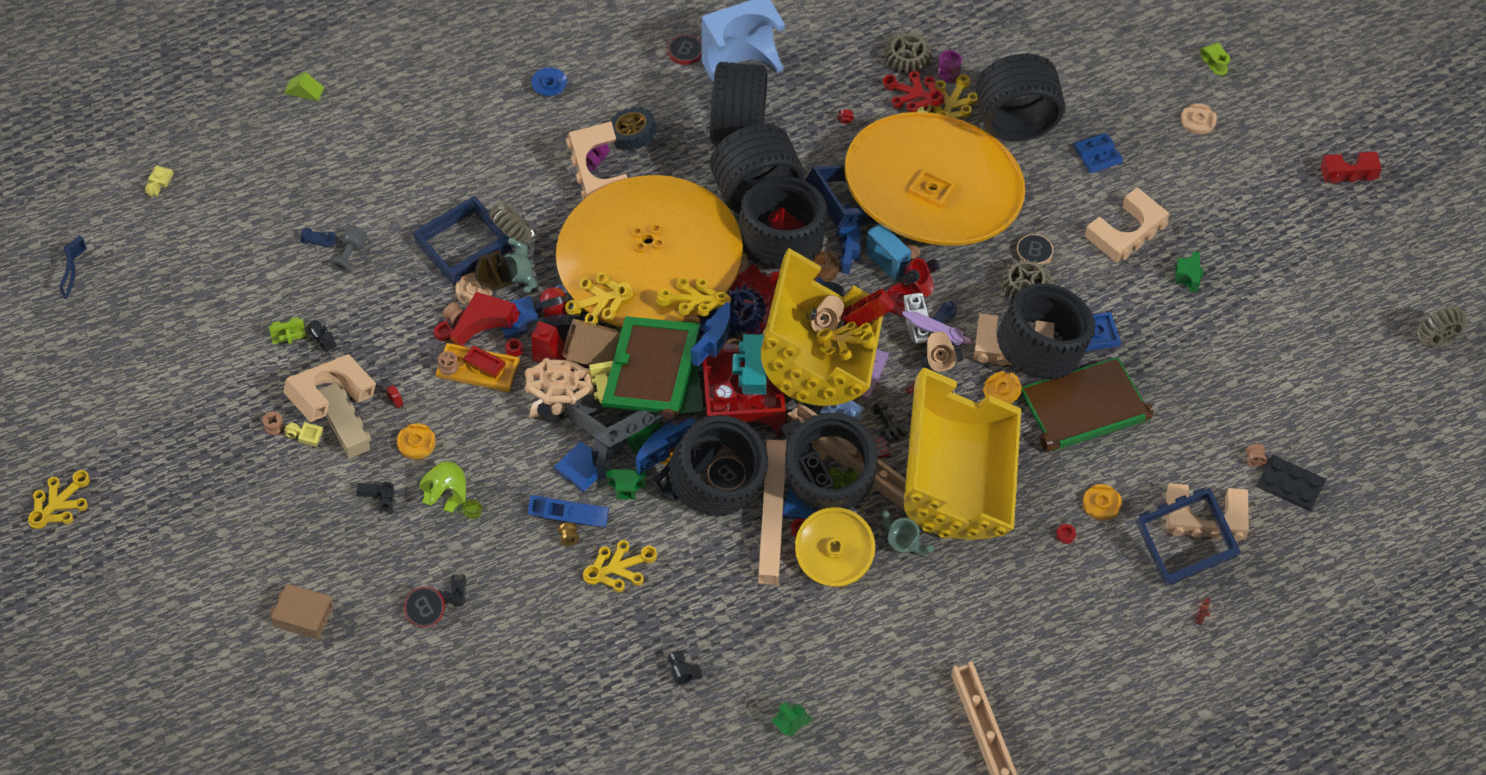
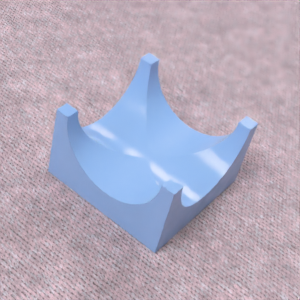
M750 0L702 16V64L712 81H714L715 68L719 62L737 63L743 60H758L767 63L776 72L783 71V65L778 57L773 40L772 26L779 32L785 30V24L771 0Z

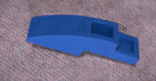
M845 203L844 209H850V205ZM859 226L837 228V236H840V243H842V252H845L844 256H840L839 266L843 267L842 274L850 275L852 260H859L861 245Z
M726 302L721 308L717 309L711 319L707 320L705 324L706 333L691 348L690 354L692 355L693 365L699 366L708 355L716 358L724 347L730 331V303Z
M692 418L676 426L669 422L657 430L639 450L636 457V472L640 474L669 458L670 450L677 447L688 428L696 422Z
M530 495L528 515L607 527L609 507Z

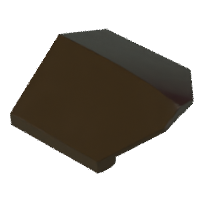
M500 250L478 258L475 278L480 285L495 292L515 284V282H512L513 278Z

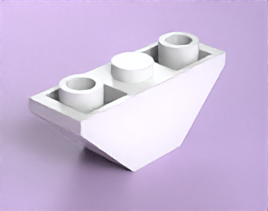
M923 293L904 295L905 311L918 312L929 317ZM906 318L910 339L915 344L927 342L928 337L932 333L915 326Z

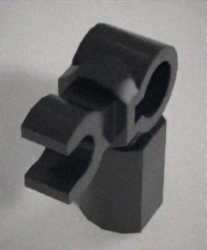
M314 320L307 325L308 331L326 353L337 347L332 333L327 331L325 325L322 326L318 320Z
M386 481L381 485H378V483H357V497L380 496L381 502L378 504L379 514H382L384 507H389V513H393L391 502L395 496V489L391 482Z
M452 575L451 584L453 587L451 592L439 591V593L443 596L445 605L451 603L455 607H461L466 601L464 588L466 576L462 575V580L457 582L455 581V575Z

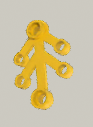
M961 74L957 77L956 88L951 97L948 96L945 90L946 83L939 80L935 83L936 89L945 95V108L942 110L941 106L933 107L936 114L954 118L969 117L971 115L972 108L969 104L975 105L978 103L977 93L972 92L967 98L958 100L961 92L970 87L971 80L968 75ZM961 107L960 111L951 112L952 109Z
M599 273L596 277L597 282L613 289V291L605 292L592 284V281L588 278H583L580 280V287L591 291L597 296L578 302L570 300L566 303L565 310L568 314H580L583 308L596 305L593 312L585 316V322L597 324L601 313L603 318L612 320L622 301L629 300L633 295V288L629 283L621 282L618 284L609 279L607 274ZM614 299L610 308H605L608 301Z
M679 278L677 280V288L688 294H671L669 290L661 289L656 297V303L660 306H669L671 301H688L689 303L683 302L679 304L678 311L682 315H688L691 310L698 306V314L707 316L713 309L721 308L726 302H731L730 296L726 293H717L708 287L705 279H698L696 281L695 288L697 290L688 285L689 281L686 278ZM698 291H703V292L706 293L707 295H703V294H701V293L698 292Z
M849 322L834 331L830 328H824L817 333V341L825 346L826 350L824 353L828 359H832L838 354L835 347L832 346V342H838L839 355L842 360H848L852 357V353L847 348L846 343L861 344L867 349H873L877 345V338L874 332H872L873 329L869 323H864L857 327L855 322ZM862 333L861 337H856V335Z
M84 470L76 471L73 474L74 482L59 496H57L58 488L60 487L59 479L57 477L49 478L47 481L49 486V505L44 509L43 502L46 499V495L42 490L35 491L33 493L35 501L34 511L28 517L30 527L41 529L47 523L62 522L68 525L73 522L71 512L65 511L62 514H50L55 510H86L88 507L86 499L66 500L80 487H85L89 484L90 478L88 473ZM70 516L68 520H64V517Z
M621 540L617 544V550L610 564L602 567L604 561L610 558L611 551L608 547H601L594 565L588 566L583 571V579L590 585H595L599 582L613 587V590L618 593L625 589L624 581L621 579L614 580L605 575L612 573L631 580L635 586H640L644 581L643 575L641 573H633L625 568L643 562H655L657 550L653 546H645L641 550L640 555L621 561L624 553L629 551V543L626 540ZM621 545L627 546L625 549L620 548ZM603 551H607V552H608L607 555H602L601 553H602ZM650 554L653 557L647 558L645 556ZM591 574H595V575H596V577H589V576H590ZM639 577L641 580L635 581L634 578ZM616 584H621L622 587L617 588V587H615V585H616Z

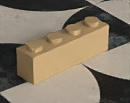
M336 382L320 389L319 392L329 401L326 418L347 457L350 459L369 451L371 437L367 430L363 431V423L359 416H355L354 413L356 411L352 402H347L346 399L348 397L344 388L340 389Z

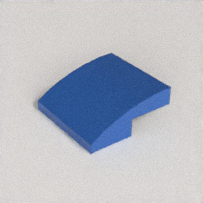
M1106 133L1074 143L1077 154L1091 174L1123 163V157L1114 148V141Z
M580 441L553 468L566 481L570 480L583 493L598 479L597 467L593 466L592 449Z

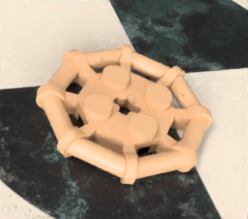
M545 358L536 366L527 368L524 373L526 377L525 391L541 399L547 405L550 403H569L573 405L577 400L585 395L592 394L594 391L590 369H586L574 361L549 360Z

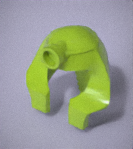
M440 462V464L426 473L419 484V488L424 491L422 503L429 506L436 503L444 490L450 489L453 495L448 498L443 508L446 512L453 513L455 508L466 500L464 471L455 462Z

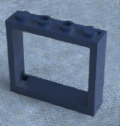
M845 164L819 166L811 169L806 182L821 192L826 201L827 213L837 228L879 224L862 208L844 209L826 183L846 181Z
M475 196L466 201L464 200L460 205L449 209L443 215L434 218L428 224L414 231L415 243L452 285L459 282L464 275L475 272L479 257L500 250L501 254L504 255L514 249V245L508 243L509 237L493 223L489 216V211ZM475 212L498 240L450 268L428 244L427 240Z
M1204 488L1197 489L1193 492L1194 495L1186 497V495L1180 496L1175 499V503L1170 505L1168 503L1161 504L1157 507L1156 511L1151 513L1147 510L1140 514L1135 522L1166 587L1236 558L1241 554L1211 488L1206 490ZM1205 500L1228 550L1168 574L1145 524Z

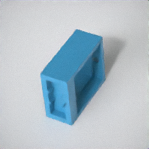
M881 224L872 227L868 231L866 254L896 282L905 274L904 269L911 259V250Z

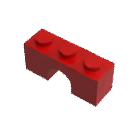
M1377 151L1359 153L1355 165L1346 163L1343 160L1342 154L1324 155L1320 165L1325 183L1356 182L1358 180L1373 181L1379 178L1382 170Z

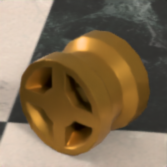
M563 523L557 528L558 534L561 536V545L570 546L579 542L580 537L576 533L577 526L575 523Z

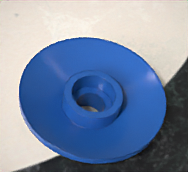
M549 67L538 70L533 75L531 83L534 91L538 94L555 96L564 91L567 86V78L561 70Z

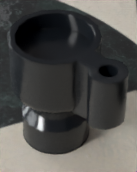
M674 651L669 654L668 659L673 666L671 674L675 684L681 685L694 679L703 678L698 664L691 665L685 662L686 658L683 651Z

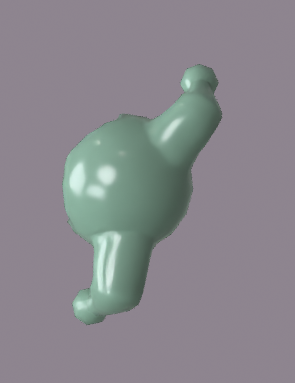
M510 237L508 243L516 247L515 254L504 255V258L509 261L508 269L513 278L512 282L525 284L526 287H524L523 291L526 294H530L532 290L536 289L537 282L532 274V264L528 259V246L517 241L514 237Z
M888 510L881 512L883 528L888 532V543L893 550L899 553L914 552L921 556L934 551L933 545L925 546L919 541L920 530L915 521L909 518H900L893 521L889 517L890 513Z

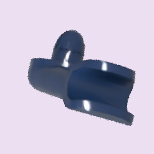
M304 228L301 232V243L308 244L309 242L323 247H333L337 242V236L330 231L312 232L311 228Z
M952 301L943 303L932 319L945 324L957 313L956 305Z

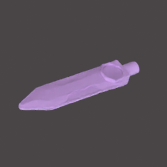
M902 312L903 316L919 328L931 333L936 331L946 333L953 344L959 346L962 343L968 346L971 342L970 338L963 336V331L947 326L918 312Z

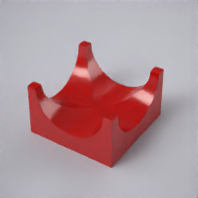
M739 348L722 349L716 358L708 355L702 362L706 417L711 415H728L744 422H760L771 426L776 431L777 436L783 435L780 427L785 425L784 393L771 382L767 374L766 395L742 394V387H739V375L732 373L733 355L743 354L739 353ZM740 361V367H745V361ZM730 382L736 393L737 401L725 404L719 403L714 396L715 388Z

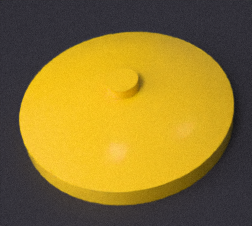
M838 507L825 508L809 516L801 525L796 536L795 553L800 568L811 580L827 587H844L861 579L869 570L874 559L875 540L867 522L855 512Z

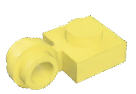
M155 166L148 178L149 183L145 189L148 196H158L160 186L167 187L174 174L173 170Z
M304 422L301 429L299 425L289 423L285 426L284 431L285 436L295 439L299 436V443L317 447L323 433V427Z

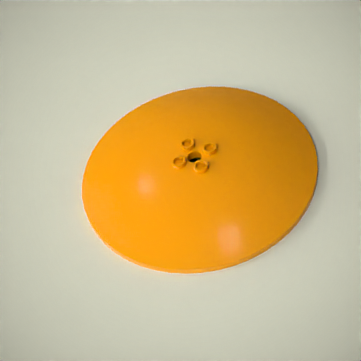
M911 112L895 114L877 120L865 127L853 139L845 159L846 182L859 206L885 228L906 238L923 243L958 246L988 240L1006 230L1015 221L1021 211L1025 198L1024 177L1017 161L1009 150L983 129L966 121L942 114Z
M646 175L622 179L590 194L566 219L556 246V263L559 277L565 290L571 295L573 300L578 302L597 296L591 291L580 287L579 283L583 278H588L592 281V284L605 292L613 291L609 286L601 285L597 282L596 277L602 272L618 284L627 282L632 286V297L627 301H622L612 320L603 318L602 313L598 317L603 322L623 327L625 316L682 322L685 315L679 313V304L689 302L671 301L669 306H660L656 303L657 293L661 289H667L671 294H688L677 288V280L679 278H686L689 281L688 285L697 290L695 288L696 281L698 279H705L708 287L717 293L724 292L727 294L738 276L743 256L742 236L739 225L730 209L721 199L698 184L681 178L661 175ZM646 239L653 240L650 244L644 243ZM698 291V292H700V293L703 294V295H707V294L704 293L703 291ZM614 299L609 300L605 308H610ZM596 305L585 307L583 310L587 313H592ZM698 306L691 310L688 315L699 317L700 315L697 312Z

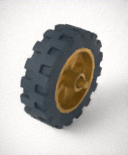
M634 106L630 109L625 108L622 112H617L616 116L610 119L616 136L613 144L622 150L642 148L641 146L649 144V141L654 139V134L657 133L654 116L648 109L645 110L644 107L637 108Z

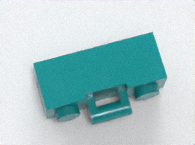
M743 334V342H739V353L743 354L733 355L732 373L739 375V387H742V394L766 395V373L761 361V347L764 335ZM740 361H745V367H740Z

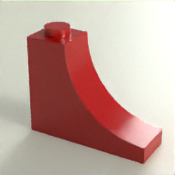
M475 292L450 335V339L453 344L464 346L470 338L483 330L495 327L511 329L513 324L517 322L520 313L515 303Z
M539 321L531 336L533 361L541 363L545 358L549 360H567L562 355L565 343L559 336L557 327ZM576 362L582 367L590 369L589 365Z

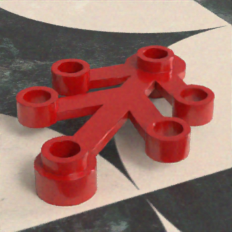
M917 71L909 74L910 82L913 83L914 87L897 82L896 77L891 74L886 75L882 80L885 89L889 91L896 89L908 93L901 97L896 96L892 98V106L895 109L901 108L905 102L918 98H923V100L907 104L908 113L917 112L918 108L927 105L937 107L945 102V95L936 89L935 79L932 76L924 79L925 87L929 88L930 93L923 91L920 75Z

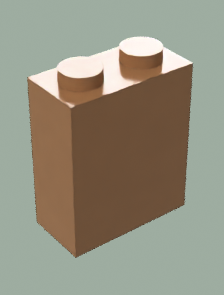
M573 319L562 355L567 360L586 365L613 361L620 333L612 328Z
M286 584L284 590H281L278 595L276 607H273L270 613L273 627L319 640L334 607L333 599L328 595Z

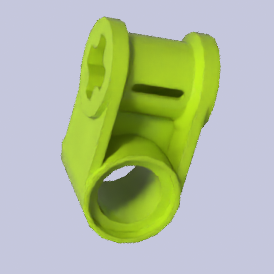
M1216 42L1200 49L1201 58L1207 63L1214 74L1223 76L1228 72L1227 65L1230 62V56L1225 52L1220 43Z

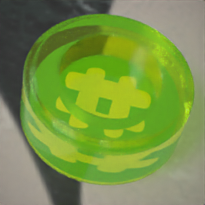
M475 499L467 500L462 506L463 515L468 519L480 517L482 514L481 503Z

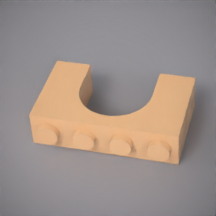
M612 122L569 132L566 144L568 149L572 150L571 162L578 171L576 179L578 184L582 185L583 191H581V196L583 200L606 185L627 179V174L609 179H599L593 176L586 166V155L591 149L615 142L616 136Z
M1138 187L1126 195L1123 202V208L1140 222L1141 227L1133 232L1118 231L1100 216L1086 228L1085 237L1116 263L1122 259H1127L1134 249L1138 250L1147 239L1151 240L1158 230H1163L1168 225L1169 212Z
M979 313L973 360L980 363H997L1000 366L1012 365L1002 354L997 342L998 316ZM1036 321L1034 330L1045 337L1053 339L1055 323Z
M347 354L288 377L285 381L283 393L312 422L325 417L329 406V401L316 388L317 385L323 383L334 384L337 382L340 387L344 388L359 403L373 396L376 383Z
M1169 484L1166 492V503L1168 505L1173 504L1176 498L1183 495L1189 497V485ZM1228 488L1225 496L1224 517L1236 541L1246 540L1249 532L1248 490ZM1190 506L1166 515V534L1222 539L1215 521L1197 517L1190 509Z

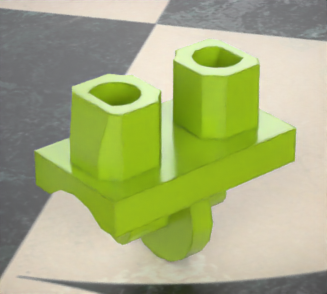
M298 317L291 318L289 322L285 323L280 321L272 322V326H269L273 344L288 341L290 345L293 344L292 340L307 337L303 319Z

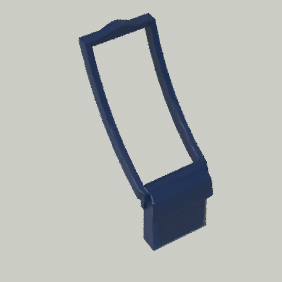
M80 235L70 244L67 243L64 246L67 266L59 287L60 294H62L65 300L69 296L75 280L73 260L87 249L84 238ZM71 269V279L68 289L65 293L63 286L67 281Z

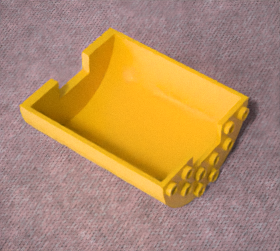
M789 248L782 260L761 347V361L764 371L779 390L800 402L819 406L847 403L860 397L870 388L883 316L869 323L873 329L872 332H874L877 338L876 347L867 349L861 344L846 343L847 348L852 353V357L848 360H842L839 355L838 342H832V346L835 347L838 354L836 357L828 359L824 353L826 350L825 346L818 343L817 332L813 330L811 321L806 319L809 308L813 307L816 309L827 296L834 295L842 300L845 309L869 294L853 285L846 295L842 297L819 284L813 279L820 272L821 266ZM862 333L856 335V337H861Z
M923 368L917 374L914 385L904 510L909 519L915 521L923 531L934 533L941 538L979 540L1004 536L1006 533L1014 530L1021 408L990 395L981 402L976 403L951 392L956 388L957 381Z

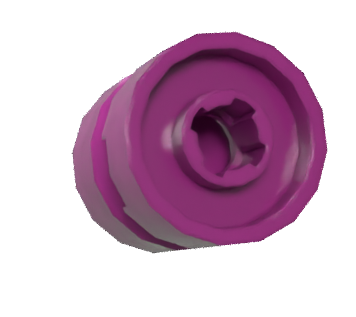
M947 50L940 55L938 77L941 81L954 83L957 77L960 76L962 56L958 52Z
M607 144L595 147L587 153L586 166L589 171H595L601 161L609 154L610 150Z

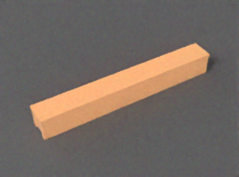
M798 402L797 407L787 414L785 423L787 424L797 418L800 423H804L807 418L809 419L813 415L817 416V414L801 402ZM835 436L821 437L813 441L814 445L817 444L818 448L828 452L829 456L858 477L862 473L864 462L860 461L863 458L859 450L851 442ZM878 459L873 488L904 509L906 479Z
M767 440L768 471L764 482L758 584L778 586L787 440Z
M968 662V665L961 667L953 666L951 676L990 775H1017L973 662Z

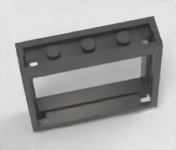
M597 387L594 388L592 394L585 395L577 400L575 404L570 405L566 403L569 419L608 447L664 418L660 412L640 410L606 428L588 415L603 407L599 399L594 397V393L598 392Z

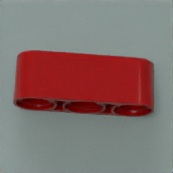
M878 289L845 308L841 318L846 324L855 322L857 327H860L862 324L870 323L891 311L895 306V302L884 289Z

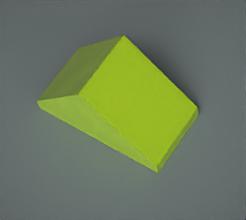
M303 72L290 80L284 93L319 101L324 86L307 72Z

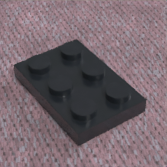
M1272 454L1256 487L1311 512L1327 479Z

